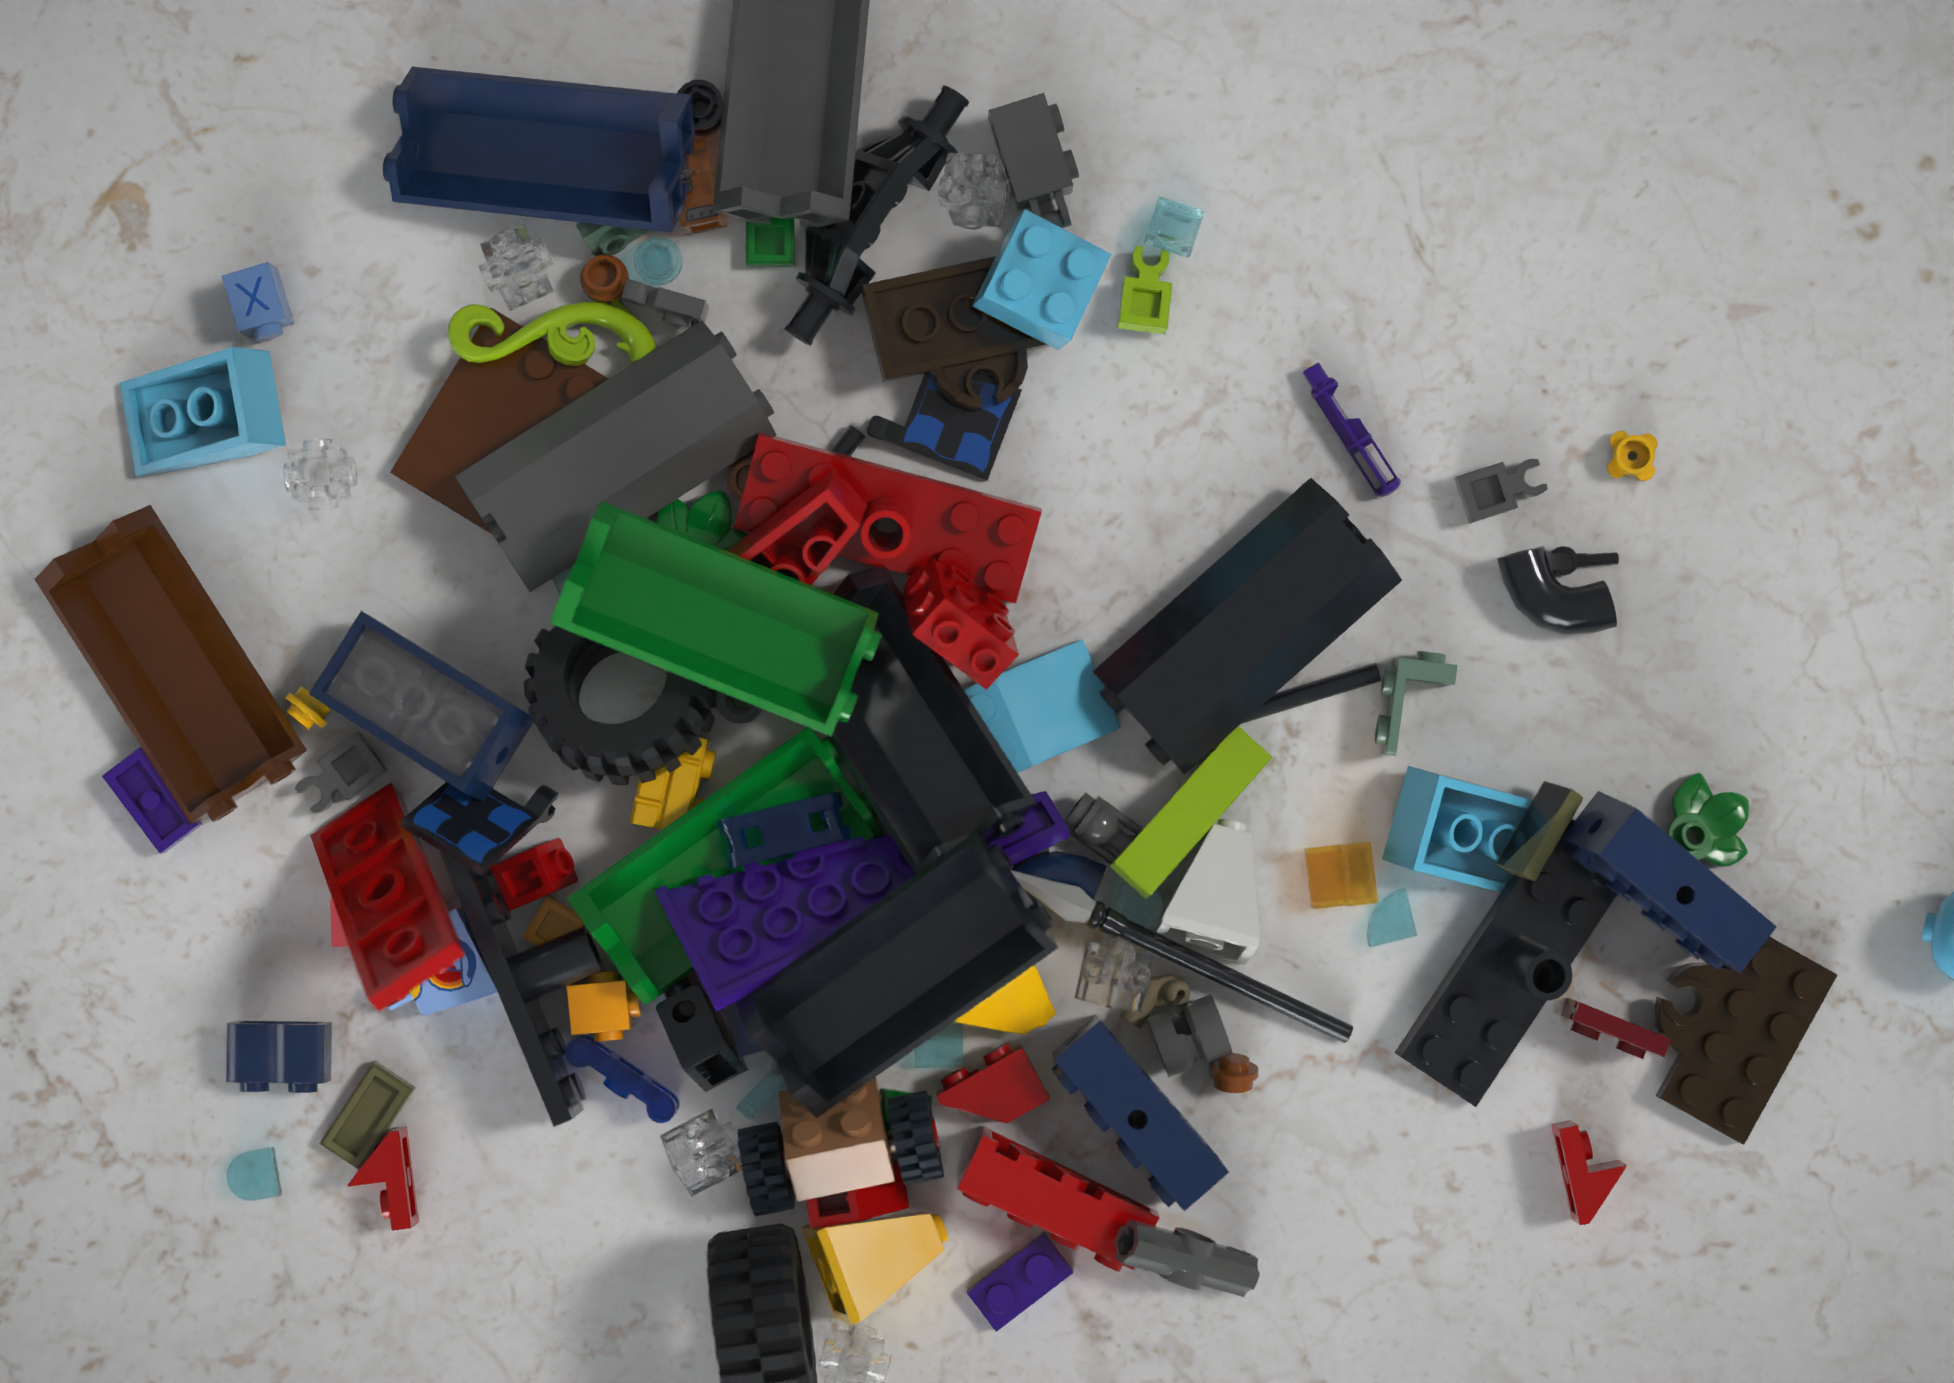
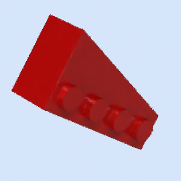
M835 468L727 550V552L812 586L819 575L826 570L860 527L867 504Z
M985 1126L982 1127L957 1180V1190L963 1192L962 1195L985 1207H988L990 1204L1007 1212L1006 1216L1009 1219L1032 1229L1033 1225L1045 1229L1051 1232V1239L1065 1247L1076 1250L1078 1245L1093 1251L1096 1253L1093 1258L1094 1260L1120 1272L1122 1266L1132 1270L1135 1269V1267L1127 1266L1115 1259L1116 1246L1114 1241L1119 1228L1126 1225L1130 1219L1156 1226L1160 1218L1156 1210Z

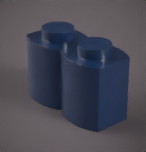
M233 1021L227 1023L226 1082L240 1083L239 1091L242 1092L269 1091V1083H288V1092H318V1084L331 1081L332 1022Z

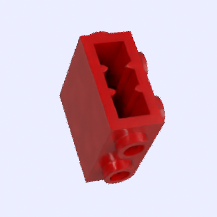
M933 559L924 570L919 568L908 578L902 593L912 635L987 690L1019 655L1013 636L1015 630L1010 625L1007 616L1009 610L993 594L987 593L983 596L972 588V581L959 568L950 565L947 569L937 560Z

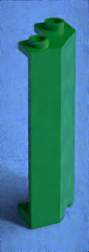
M601 501L592 517L576 562L564 583L550 620V624L829 736H832L838 719L846 723L848 722L858 698L857 694L850 692L856 671L862 658L869 661L872 660L882 633L874 630L879 615L878 612L604 501Z
M804 728L567 897V900L590 934L606 951L629 987L645 1006L695 971L658 901L655 889L666 885L669 890L697 883L698 877L712 874L713 878L745 871V865L757 862L765 866L786 861L787 859L794 858L797 852L864 836L866 841L884 835L875 820L878 815L865 794L862 792L857 795L837 764L843 760L828 736L819 740L811 728Z

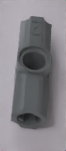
M1130 1219L1126 1225L1119 1228L1114 1241L1116 1246L1115 1259L1122 1264L1158 1273L1161 1277L1172 1283L1193 1290H1199L1202 1285L1244 1297L1248 1291L1255 1289L1260 1275L1257 1265L1258 1258L1251 1253L1217 1244L1209 1237L1181 1227H1175L1174 1231Z

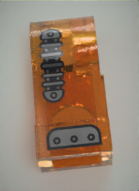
M706 138L695 139L693 155H684V169L681 174L682 183L688 185L686 205L679 217L685 236L728 227L726 216L713 212L716 171H713Z

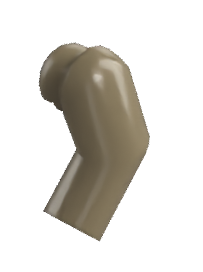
M1173 974L1145 978L1140 982L1120 1017L1141 1029L1153 1008L1185 1004L1190 997L1189 985L1180 976Z

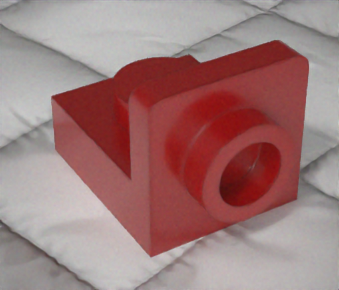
M560 838L536 846L491 866L509 911L578 882L573 858L565 849Z

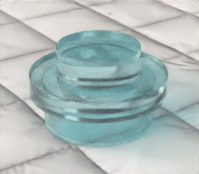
M656 236L646 239L638 246L634 255V266L638 275L645 282L652 285L660 286L672 282L680 274L683 265L680 249L672 240L665 237Z

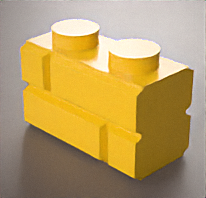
M699 738L702 746L693 756L687 751L680 755L678 759L682 766L669 773L666 766L654 771L656 780L641 783L639 779L629 823L663 830L705 800L698 798L702 779L711 780L717 752L709 750V740Z

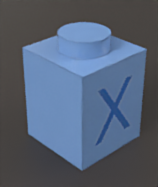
M265 262L222 275L238 332L248 338L254 336L255 341L259 342L281 336L283 334L282 327L294 324L278 268L271 263Z

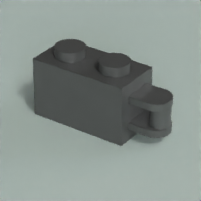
M1041 93L988 110V120L1016 209L1020 210L1029 207L1033 214L1060 228L1071 226L1064 196L1072 194V179L1079 178V173L1071 149L1063 152L1057 135L1065 131L1057 104L1048 106L1045 93ZM1055 199L1058 209L1041 214L1038 204Z

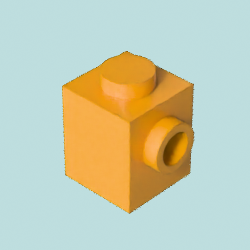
M617 970L601 971L589 976V982L573 983L567 986L571 1035L594 1033L595 1042L623 1039V1030L633 1028L635 1026L634 1018L642 1016L641 1000L632 991L624 978L618 979Z

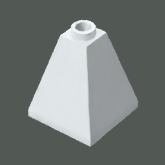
M1219 819L1218 824L1212 826L1154 932L1198 953L1241 964L1248 962L1258 949L1260 929L1252 833L1246 832L1247 826L1245 824L1230 819Z

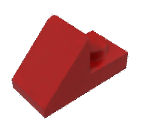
M1571 1120L1551 1124L1571 1218L1579 1225L1590 1224L1627 1165L1620 1160H1614L1587 1166L1586 1160L1593 1159L1592 1146L1587 1131H1580L1579 1126Z
M407 1126L396 1127L390 1131L347 1185L351 1187L386 1182V1190H381L380 1206L383 1218L390 1219L392 1231L410 1229L419 1223Z

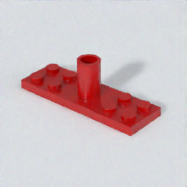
M759 432L734 526L735 529L751 533L836 468L867 504L860 527L837 556L877 567L884 566L885 569L910 576L919 568L924 570L935 559L947 569L950 565H954L963 571L972 581L973 585L971 587L981 595L991 593L1000 600L1016 604L1042 508ZM880 518H891L897 521L901 528L893 533H884L879 531L873 522Z
M392 783L387 784L310 835L367 1000L378 1012L393 1002L404 999L411 990L434 975L448 970L455 961L465 956L420 840L417 836L401 827L402 819L409 812L402 795Z

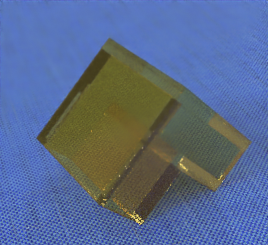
M1357 841L1304 848L1311 908L1349 907L1378 903L1371 842Z

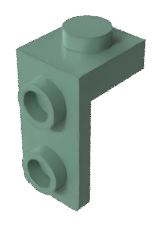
M1417 651L1416 659L1398 657L1393 659V667L1385 666L1381 695L1389 696L1386 715H1378L1375 730V743L1382 744V755L1396 756L1406 680L1447 686L1455 685L1458 665L1446 664L1445 654Z

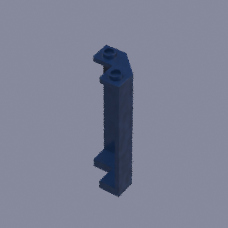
M413 66L402 83L394 89L392 99L393 110L396 114H399L402 135L393 150L386 154L383 162V177L390 184L393 202L663 232L673 231L686 205L688 185L682 183L681 174L684 169V155H693L695 142L691 95Z

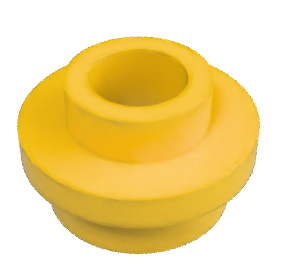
M302 686L294 695L289 692L285 700L291 706L286 713L307 730L313 724L323 729L327 724L324 719L331 710L325 704L309 695L310 692Z

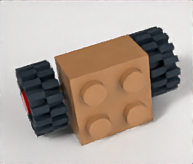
M876 1077L818 1118L792 1098L788 1089L778 1091L783 1134H781V1128L777 1121L738 1129L737 1132L743 1178L746 1183L750 1206L756 1217L794 1209L795 1196L793 1189L799 1202L895 1182L891 1153L897 1152V1159L905 1186L944 1178L939 1135L927 1091L924 1090L887 1098L892 1130L888 1132L886 1114Z

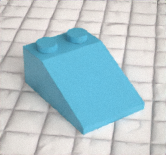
M230 347L120 382L136 477H145L249 457L286 446L270 351Z
M1083 639L1003 672L987 690L978 683L963 689L1017 773L1121 728L1113 709L1098 693L1103 689V685L1092 672L1095 670V667Z
M1408 766L1382 860L1413 871L1502 892L1513 874L1496 865V862L1533 800Z

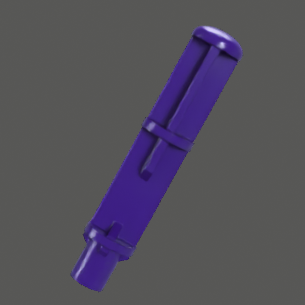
M1319 362L1305 370L1303 374L1312 387L1311 396L1323 411L1346 447L1345 449L1349 452L1375 492L1374 494L1377 497H1386L1395 492L1400 486L1401 480L1380 451L1371 433L1368 432L1360 418L1348 419L1333 396L1339 386L1338 382L1334 378L1327 376ZM1371 443L1394 478L1390 481L1387 480L1369 452L1367 446ZM1360 451L1382 486L1377 489L1375 488L1354 454Z

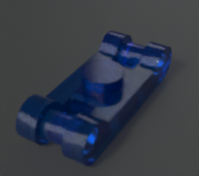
M841 792L816 796L718 821L720 836H726L730 852L725 855L728 869H738L746 865L852 839L849 825L843 824L840 808L844 807ZM821 813L825 830L812 833L808 815ZM759 828L763 845L749 848L745 831Z
M582 1035L568 1044L566 1058L572 1066L583 1068L589 1065L606 1077L603 1084L609 1090L624 1099H627L630 1094L647 1105V1114L652 1121L657 1123L668 1122L678 1112L680 1101L673 1091L603 1043L595 1042L594 1037Z

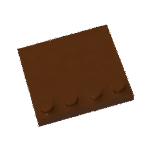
M491 307L490 309L501 318L504 324L503 334L500 337H496L492 329L480 325L471 342L481 347H493L520 330L523 326ZM541 337L515 352L494 361L474 363L460 357L390 473L491 533L455 476L609 378L586 364L568 366L556 361L548 351L547 341Z

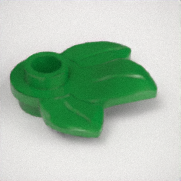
M715 491L704 495L691 508L679 499H676L658 512V524L725 551L748 535L744 531L730 528L732 508L723 491Z
M1701 773L1694 774L1684 780L1672 797L1675 818L1669 823L1666 833L1698 860L1704 859L1717 867L1731 866L1739 862L1748 853L1745 844L1736 835L1744 827L1748 819V799L1734 792H1724L1713 796ZM1688 829H1692L1697 836L1696 845L1688 841L1686 837Z

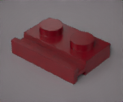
M1570 998L1567 999L1561 1016L1573 1020L1571 1031L1598 1041L1601 1032L1619 1039L1616 1049L1641 1059L1644 1058L1646 1050L1665 1057L1672 1040Z

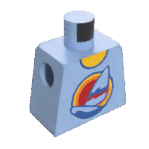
M462 907L448 913L465 956L455 961L448 970L434 975L411 990L404 999L387 1006L389 1010L392 1011L414 999L420 1013L425 1016L497 993V989Z

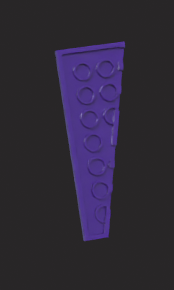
M1046 791L1031 794L1037 803L1023 817L1025 824L1019 831L1007 838H998L989 844L991 846L994 843H998L1006 852L1013 865L1070 837L1068 826ZM890 835L866 841L864 836L797 852L794 858L787 859L786 861L765 866L757 862L745 865V871L713 878L712 874L698 877L697 883L669 890L664 885L654 891L717 1012L744 998L915 874Z

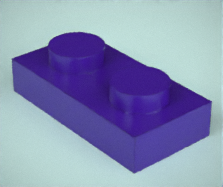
M139 747L102 775L103 779L160 854L166 853L203 825L201 821L192 825L189 823L142 747Z
M1042 1232L967 1290V1294L997 1332L1074 1272L1045 1232Z

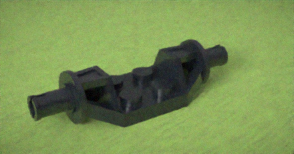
M943 85L941 92L922 121L902 115L898 120V124L902 127L901 130L858 149L855 154L849 220L822 227L808 226L806 229L805 273L799 272L796 280L806 288L805 291L808 295L790 323L784 328L789 334L806 345L811 346L813 339L832 310L836 312L840 310L851 316L854 314L856 308L853 304L862 293L861 286L868 284L876 274L873 269L860 259V256L865 249L871 247L880 234V225L890 210L899 205L904 199L908 183L930 191L947 160H954L958 155V151L949 143L946 136L964 108L969 105V101L959 92ZM829 255H831V260H830V264H829V268H828V272H827L828 258H829Z

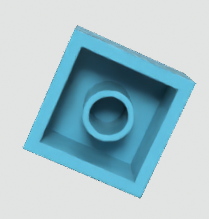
M1024 209L1012 221L972 306L1059 350L1071 341L1112 254Z

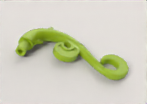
M619 298L612 301L611 305L601 302H578L549 310L493 347L477 346L471 342L469 337L470 330L478 325L489 327L494 331L496 337H500L503 334L504 324L501 318L485 305L471 304L462 307L453 314L448 324L447 336L451 348L459 357L474 363L500 359L547 334L548 351L556 361L568 366L582 365L587 363L595 352V338L592 332L585 326L580 327L577 338L569 337L566 330L579 324L597 325L614 332L623 341L617 342V347L630 356V365L656 349L655 341L648 328L629 312Z

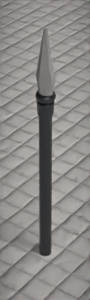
M1010 870L1027 893L1065 921L1082 922L1090 929L1098 927V931L1116 938L1121 937L1343 1043H1346L1352 1034V1025L1130 921L1125 915L1110 907L1106 909V905L1102 901L1095 902L1078 886Z

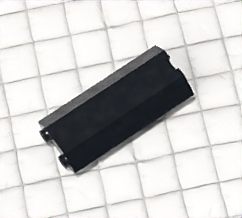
M1309 478L1092 671L1105 686L1098 692L1100 696L1117 714L1125 709L1140 724L1151 738L1144 745L1163 766L1171 760L1183 774L1189 771L1402 581L1382 550L1371 538L1367 540L1360 530L1348 519V516H1350L1348 512L1312 478Z
M884 566L847 575L833 595L878 612L879 615L874 630L882 633L872 660L869 661L862 658L856 671L850 692L857 694L858 698L848 722L846 723L838 719L832 736H827L914 874H917L974 832L988 845L998 838L1004 839L1013 835L1024 826L1025 821L1023 817L1037 802L943 657L912 635L903 595Z
M974 832L735 1003L748 1037L776 1060L790 1096L816 1118L1059 948L1049 930L1055 926L1051 915L1039 901L1033 903L1010 871L1013 868V864L998 843L989 846Z

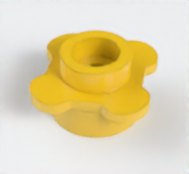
M1625 431L1615 432L1609 440L1613 448L1612 460L1607 464L1609 475L1616 479L1624 475L1636 476L1640 481L1651 479L1655 474V467L1652 464L1655 458V450L1658 447L1657 439L1649 433L1642 436H1629ZM1631 451L1637 455L1634 461L1628 458V453Z

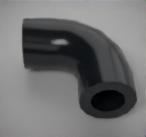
M1544 546L1497 558L1503 583L1515 607L1536 626L1562 635L1591 634L1617 626L1614 603L1604 580L1579 587H1569L1561 584L1554 578L1550 570Z

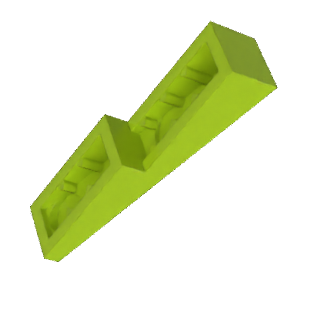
M1238 726L1218 744L1171 796L1168 802L1111 863L1110 867L1145 899L1150 897L1273 757Z

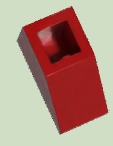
M1008 1042L985 1054L983 1058L986 1064L971 1073L964 1066L942 1078L940 1081L944 1088L936 1092V1097L941 1105L1007 1124L1050 1100L1049 1093L1022 1045L1012 1049Z
M898 1159L892 1160L895 1182L806 1200L810 1228L858 1222L908 1209L907 1186L904 1185Z

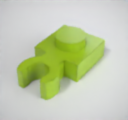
M1137 245L1131 258V269L1137 278L1125 276L1123 279L1117 328L1165 335L1168 328L1172 283L1159 281V278L1166 271L1169 263L1168 250L1162 249L1158 264L1149 266L1142 260L1143 246Z

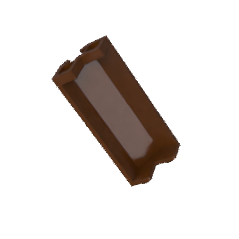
M151 505L113 520L93 542L54 558L34 579L191 825L207 816L210 817L212 822L222 819L238 808L235 801L267 780L273 785L296 771L292 763L307 751L306 747Z

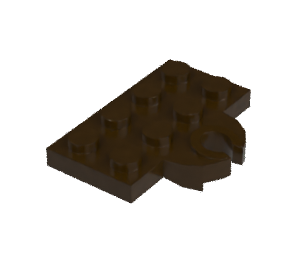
M995 256L863 284L861 286L882 381L887 382L930 372L937 389L951 403L969 410H979L982 408L981 397L971 387V378L974 373L985 372L993 377L996 389L992 398L996 406L1005 402L1023 384L1028 368L1026 351L1049 345L972 306Z
M1770 936L1741 973L1729 967H1726V969L1721 967L1718 971L1706 962L1689 963L1684 968L1672 973L1666 980L1677 988L1690 987L1695 994L1696 1001L1694 1007L1689 1012L1679 1014L1671 1001L1656 997V1023L1654 1025L1660 1035L1672 1039L1669 1046L1679 1053L1660 1086L1656 1097L1744 1145L1834 983L1837 974Z

